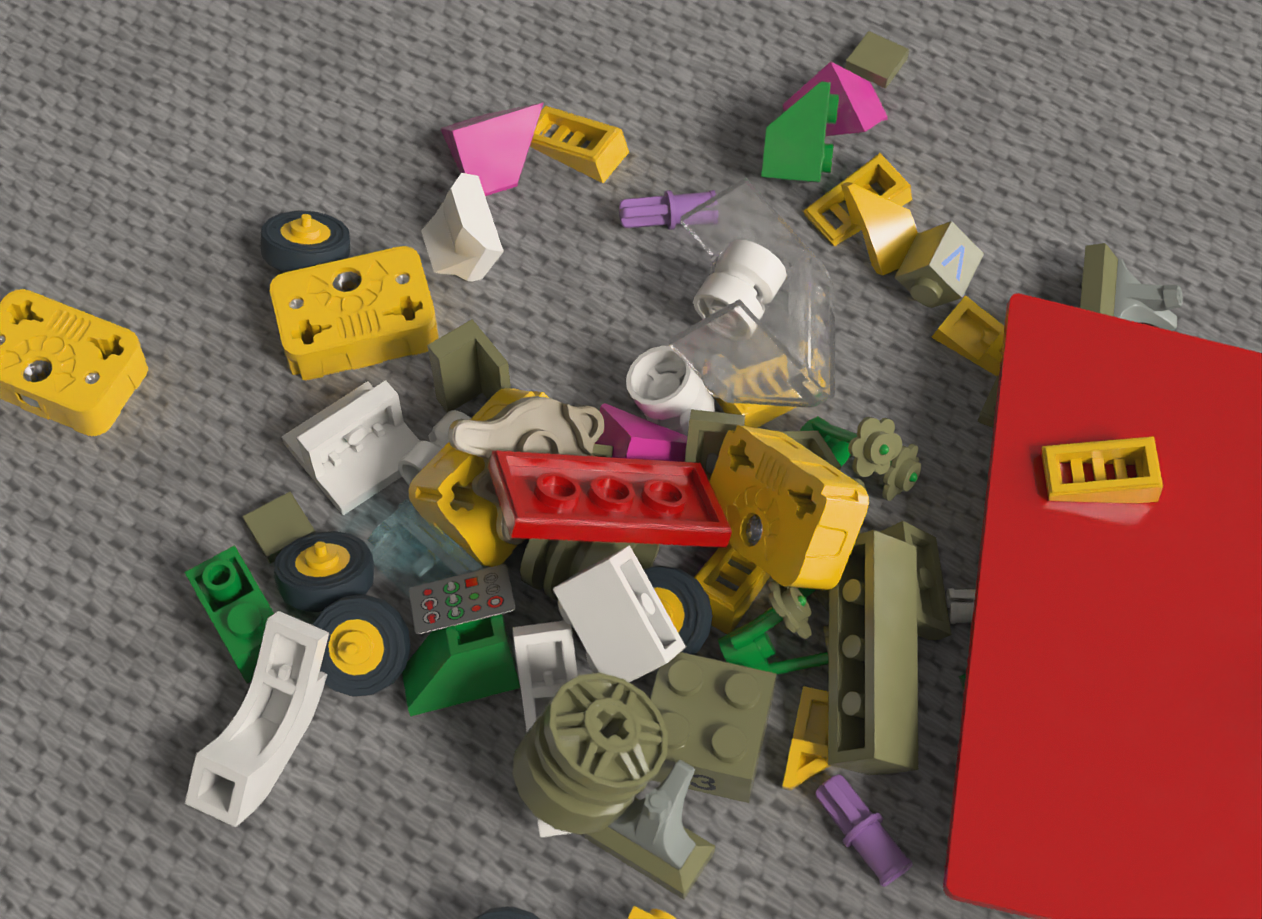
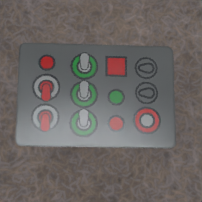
M505 564L414 586L409 589L416 634L510 612L515 609L508 568Z

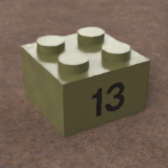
M682 652L678 653L667 664L659 667L650 700L660 711L668 732L667 757L652 781L662 783L675 763L682 760L695 768L688 789L749 803L773 701L776 673Z

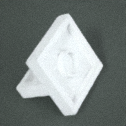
M386 380L376 387H373L367 381L282 436L283 443L342 515H345L401 478L402 475L398 468L399 461L420 441L404 423L399 396Z

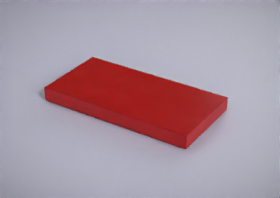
M497 450L491 453L488 469L511 538L727 547L731 538L732 530L700 463Z

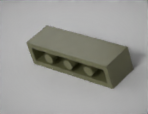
M872 530L858 534L840 581L833 589H829L828 765L866 775H885L918 770L916 546Z

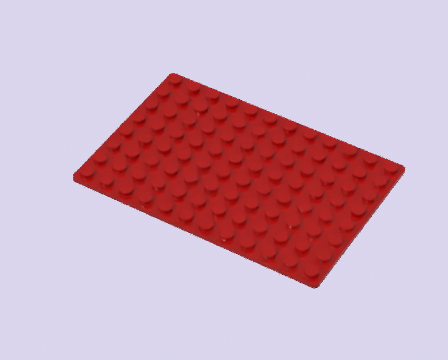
M1016 293L1009 299L1006 307L943 880V891L948 898L1032 919H1262V353L1025 294ZM1154 437L1163 489L1158 502L1100 503L1049 501L1041 454L1042 446ZM1059 462L1062 483H1073L1071 464ZM1082 463L1085 482L1095 481L1092 463ZM1104 464L1106 479H1116L1114 465ZM1126 465L1128 478H1137L1135 465Z

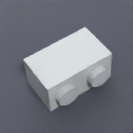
M630 545L576 573L553 588L558 598L559 611L565 622L575 628L586 648V658L594 674L603 673L631 682L667 664L686 647Z

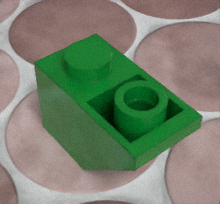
M820 82L766 127L761 177L820 182L821 172L831 173L834 144L824 143L826 123L836 124L839 94H830L831 82Z
M234 545L184 573L246 684L252 681L267 619L274 612Z
M502 614L432 631L409 659L406 668L402 672L410 717L521 688L512 645Z

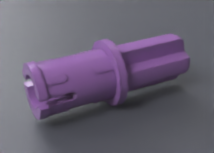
M666 190L664 196L623 199L619 205L620 222L624 228L667 225L669 230L674 229L676 224L717 222L718 207L698 208V206L717 203V194L714 190L701 193L673 195L671 190Z
M838 774L822 783L815 792L817 800L844 833L843 843L845 846H854L879 878L883 887H886L912 867V861L903 854L881 825L884 819L881 814H873L843 776Z

